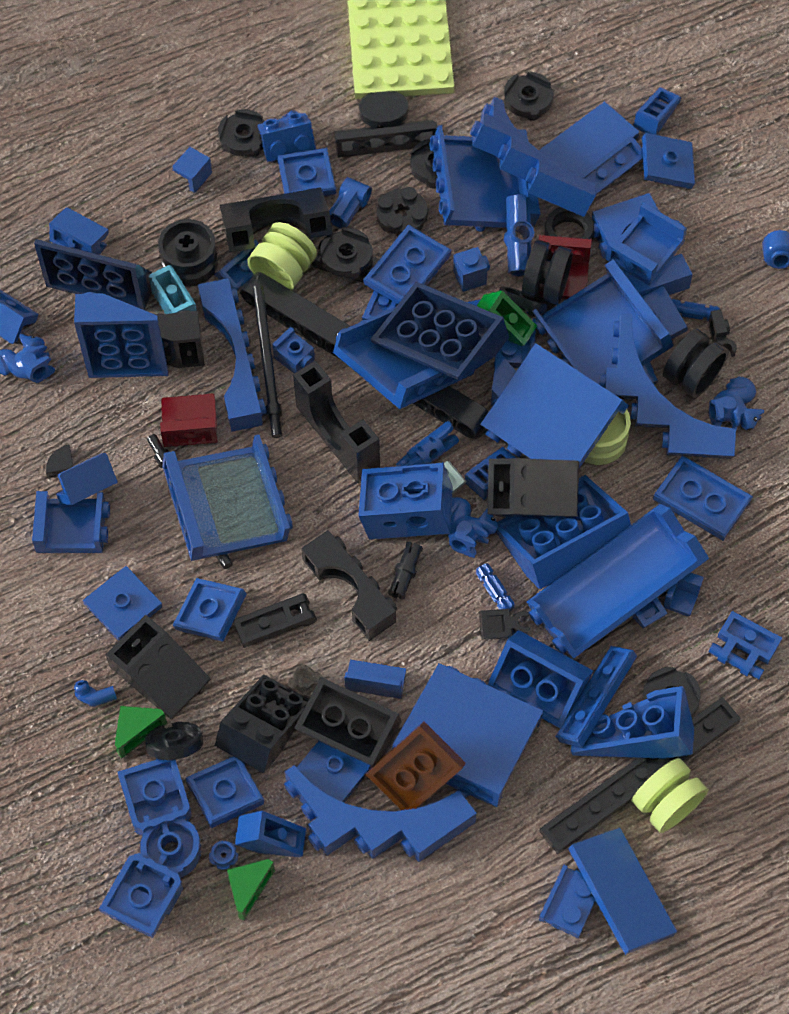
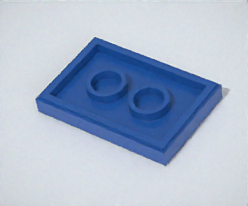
M408 225L363 279L364 285L399 304L416 281L424 285L430 282L451 256V249Z
M683 455L653 495L654 501L671 508L676 514L722 541L725 540L753 498L752 495Z

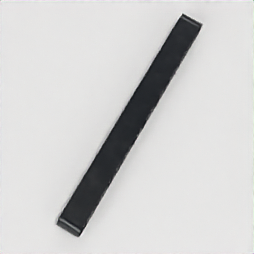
M256 272L240 290L241 297L248 304L255 307L253 287L262 285L266 312L269 317L287 328H293L294 332L340 359L333 353L336 336L342 329L351 327L350 325L261 272ZM451 386L412 403L443 423L450 421L453 429L471 439H475L484 428L480 424L489 412L481 404Z

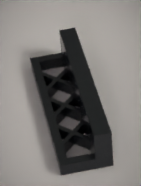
M427 120L401 123L398 126L387 128L377 126L378 128L367 127L334 131L337 158L413 149L419 142L430 139L432 135H435L437 122Z

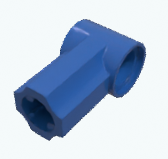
M347 177L340 187L339 197L329 210L333 226L340 229L343 227L347 228L360 207L364 208L368 203L372 187Z

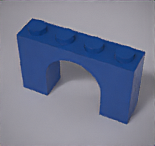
M650 193L592 212V219L594 221L593 238H597L603 258H606L607 246L613 238L618 240L638 216L640 206L643 203L657 208ZM682 254L673 256L650 286L622 270L641 297L661 286H664L669 295L689 289L693 275Z

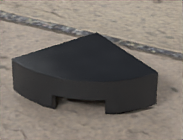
M69 444L58 448L49 457L46 464L47 477L57 476L59 473L74 467Z

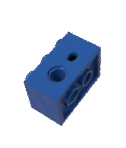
M444 463L362 469L358 516L369 540L450 534L453 486Z

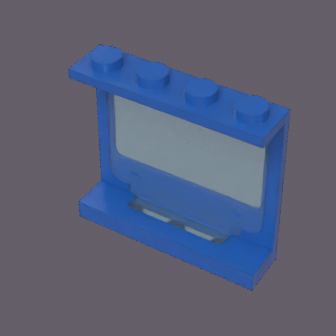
M259 434L254 435L252 447L181 461L177 460L175 451L164 453L162 467L191 561L288 540L289 530L293 528L292 519L289 513L285 514L283 508L285 505L282 490L277 489L276 471L274 467H270L268 462L267 444H262Z

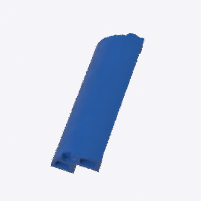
M659 504L526 601L531 608L529 616L537 626L542 624L553 637L552 643L558 652L562 654L566 652L574 659L707 561L709 557L696 536L684 531L671 508Z

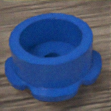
M227 841L215 843L209 853L211 864L216 865L220 870L229 869L230 865H235L238 860L236 846ZM222 853L226 854L225 858L221 857Z

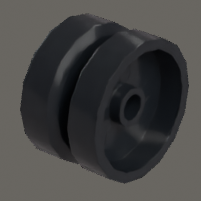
M182 219L169 224L161 232L158 247L162 268L172 265L185 287L198 286V284L205 283L215 274L218 267L215 236L209 226L198 220Z
M537 239L526 264L522 296L536 299L541 294L544 286V301L558 306L569 278L573 260V249L559 246L552 256L551 244Z
M698 328L693 329L674 349L666 362L662 375L674 385L682 382V390L692 398H697L706 391L718 376L728 358L729 351L718 342L709 344L708 335Z

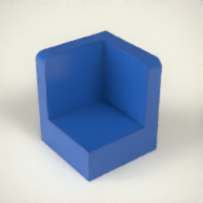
M189 147L172 166L174 172L188 179L190 191L193 193L212 174L210 158L192 147Z
M690 572L671 586L666 595L664 608L690 616L704 577Z

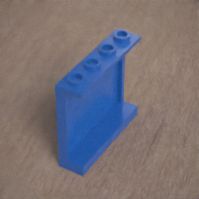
M438 125L435 135H432L430 138V150L434 151L433 171L437 172L436 192L440 193L439 213L443 215L444 225L507 228L506 198L520 194L530 198L531 225L534 228L541 213L538 197L528 193V182L500 170V159L495 155L472 146L473 137L443 135L442 125ZM517 129L528 140L527 130Z
M614 260L604 265L607 274L543 315H540L536 309L533 310L537 320L534 322L537 325L536 329L541 336L547 335L549 338L547 344L555 355L560 353L563 358L561 359L562 361L599 384L600 374H605L607 367L616 368V364H611L612 348H617L618 337H613L614 321H619L620 314H632V334L642 366L674 347L669 332Z
M395 308L381 312L367 320H362L351 327L344 328L336 336L333 353L399 409L474 374V371H472L462 379L457 380L372 343L371 338Z
M535 343L480 425L488 429L485 435L497 443L501 439L507 442L509 445L506 449L519 458L524 454L530 459L579 461L580 469L616 414L619 412L623 415L629 405Z
M438 663L393 743L392 749L425 721L466 762L464 767L445 784L497 807L502 799L503 790L536 727L539 728L543 710L531 702H524L513 697L505 690H497L488 686L481 679L466 676L452 666H444Z

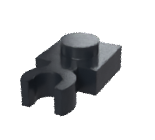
M509 609L479 611L481 640L511 637V629L515 632L520 630L523 633L530 631V627H521L518 623L519 618L529 616V612L520 611L510 617Z

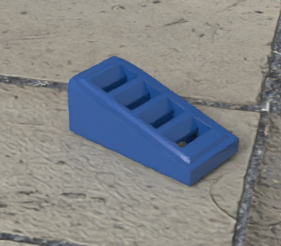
M659 87L636 112L634 127L644 133L656 135L678 106L682 97Z
M504 447L498 449L465 474V480L467 481L465 484L483 500L488 497V482L485 483L479 477L482 475L488 481V473L486 471L489 469V459H500L502 456L505 459L515 458Z

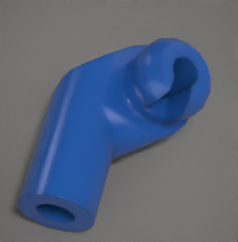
M80 680L74 685V695L76 698L92 707L117 699L113 686L97 691L90 687L85 680Z

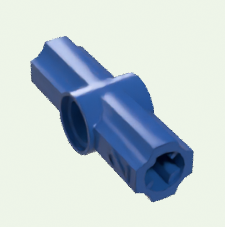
M517 194L506 198L507 231L504 234V243L507 246L508 274L524 276L526 264L531 253V240L535 232L531 225L530 198L526 195ZM515 231L522 235L523 240L516 236Z

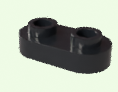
M502 286L499 289L519 308L525 309V312L531 316H535L533 313L535 309L540 315L548 311L550 303H546L542 297L538 296L536 299L522 296L521 290Z

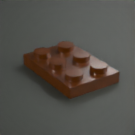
M423 721L366 773V776L400 810H408L420 806L457 774L466 762Z

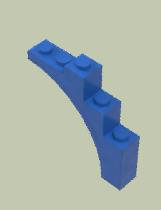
M494 96L491 104L486 103L480 122L476 120L470 132V135L473 136L472 146L497 156L500 159V170L528 182L529 194L584 217L596 196V185L560 166L534 147L510 121L504 108V101Z
M620 314L619 321H614L613 337H618L617 348H612L611 364H616V368L607 367L605 374H600L599 385L620 399L636 400V403H631L630 419H635L636 427L667 428V432L662 433V448H666V455L732 459L735 456L736 429L715 426L695 419L668 401L648 378L638 358L632 334V314Z
M294 765L284 772L286 783H284L285 789L293 799L298 797L303 804L300 806L302 812L309 821H312L308 824L310 835L307 837L315 850L321 849L326 856L356 836L354 842L363 854L367 852L372 859L402 839L400 845L409 857L414 855L417 861L420 862L476 822L475 810L459 790L440 801L415 809L400 811L368 810L348 805L325 794L310 783Z

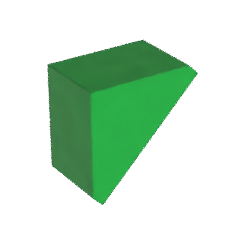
M120 706L115 747L121 759L142 744L151 730L157 726L168 724L165 713L161 709Z
M269 859L227 870L238 917L245 921L275 872L274 862Z

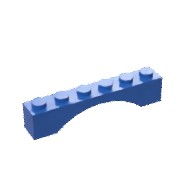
M229 278L198 284L205 320L225 336L236 358L235 372L231 384L224 395L231 432L262 426V415L266 414L263 398L258 399L256 393L260 392L261 389L258 376H252L251 372L252 369H255L252 353L247 354L246 347H250L247 331L242 332L240 325H244L242 310H236L235 303H239L236 287L231 288Z

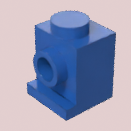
M291 327L272 344L274 358L292 373L298 372L315 360L314 348L299 337Z

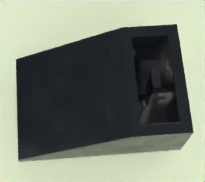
M183 310L178 313L155 314L158 316L167 365L178 369L205 366L198 311Z
M519 458L489 459L488 515L498 517H578L579 461Z
M146 614L105 654L109 667L155 707L161 709L171 720L211 680L179 644Z
M263 674L221 720L214 746L265 773L278 758L295 731V726L309 698Z

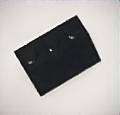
M321 677L295 726V730L373 767L389 747L402 721L398 713Z

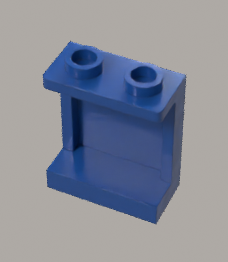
M643 203L640 206L638 216L618 240L613 238L608 244L606 260L609 262L614 260L619 268L650 286L684 244L687 228L678 220L671 219L662 214L656 207Z
M36 491L32 542L36 553H103V543H108V526H105V518L110 517V502L105 501L103 492H97V499H83L73 505L60 504L58 499H50L48 491Z

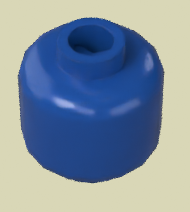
M776 230L767 234L762 242L764 261L772 268L784 269L788 267L789 232Z

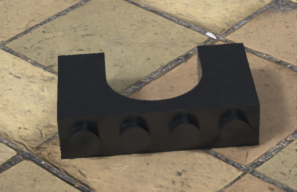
M321 187L219 205L229 253L255 248L254 232L264 226L278 222L295 223L302 226L309 239L333 235L330 212Z
M316 360L294 373L296 407L358 484L361 483L362 469L380 468V441L378 436L364 419L351 427L348 426L334 402L331 379Z

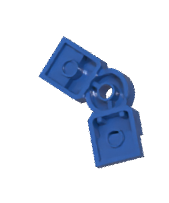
M156 759L117 772L135 833L142 836L140 844L141 853L127 858L99 910L101 913L151 938L156 934L166 914H170L183 891L180 878L189 874L197 866L202 850L198 832L194 825L189 822L192 812L176 759ZM170 842L178 844V847L172 852L163 850L164 846Z

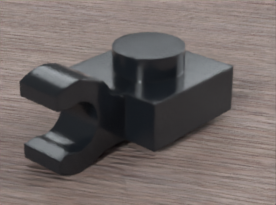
M722 310L711 311L708 328L712 343L718 342L731 352L732 357H735L737 346L734 341L726 337V335L730 334L728 319L723 318Z

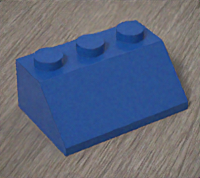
M518 630L507 640L487 685L497 690H505L521 701L535 704L539 709L543 710L542 719L561 728L587 686L593 670Z

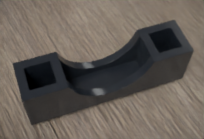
M327 530L301 548L302 560L318 580L337 578L346 581L355 589L358 598L352 608V621L369 641L396 623L397 607L389 596L384 597L377 581L372 576L367 577L362 571L363 566L357 557H351L346 552V546L339 536L334 537Z

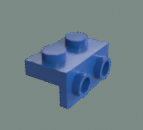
M292 113L286 118L278 120L268 119L264 123L257 125L261 134L267 162L278 160V155L316 150L312 124L306 113Z

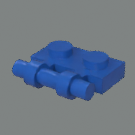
M731 611L717 637L726 642L725 646L721 647L713 643L708 653L718 657L717 661L724 665L727 662L740 669V673L746 677L751 675L759 680L764 669L756 666V661L760 660L768 665L779 647L782 637ZM736 647L749 654L748 658L745 660L732 653L733 649Z

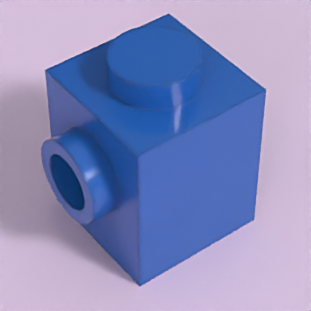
M478 247L453 254V273L462 292L487 285V271L490 270V264L487 256H482Z

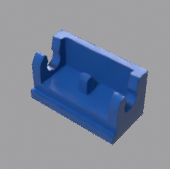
M68 207L49 223L50 241L54 244L98 255L107 246L102 241L109 235V230Z

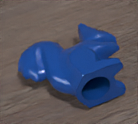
M20 334L19 337L24 347L20 352L16 354L10 349L0 350V374L6 376L12 373L18 378L29 379L38 384L53 374L55 369L53 366L48 365L51 358L48 352H44L47 349L44 340L40 337Z
M745 377L732 378L726 384L727 390L719 392L709 402L708 414L711 423L715 426H721L722 422L729 421L731 427L736 429V431L739 425L745 430L751 431L755 428L758 420L761 419L764 410L747 409L745 406L746 403L751 402L756 396V388L753 382Z
M452 497L451 532L447 534L449 544L454 551L474 558L477 554L474 548L477 545L476 541L488 544L489 540L486 537L498 531L497 521L493 515H488V508L479 518L471 517L472 507L470 503L464 498Z

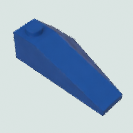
M684 687L656 690L647 694V699L634 705L631 702L623 705V710L610 716L603 714L582 748L571 746V754L573 756L671 758L693 754L694 726Z

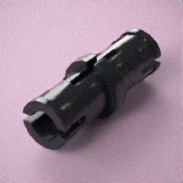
M412 542L406 543L400 563H397L394 568L396 573L388 594L396 599L398 594L400 595V600L405 599L410 581L416 576L417 571L415 568L423 551V547L417 543H414L413 547H411Z

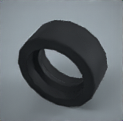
M559 207L548 215L545 222V236H557L554 233L555 226L563 222H573L579 224L584 229V235L581 239H592L593 241L594 221L588 212L583 217Z

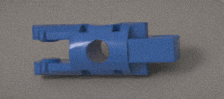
M450 421L442 424L409 449L407 454L396 463V466L431 464L459 442L458 437L454 434L448 436L453 430Z

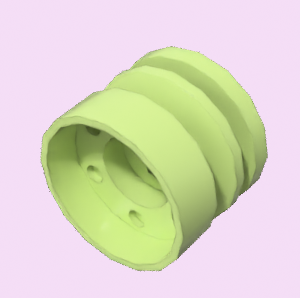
M278 222L271 226L263 237L262 243L257 245L247 259V263L253 274L256 272L264 273L288 289L293 290L302 278V272H306L310 264L317 257V250L313 242L300 230L289 224Z

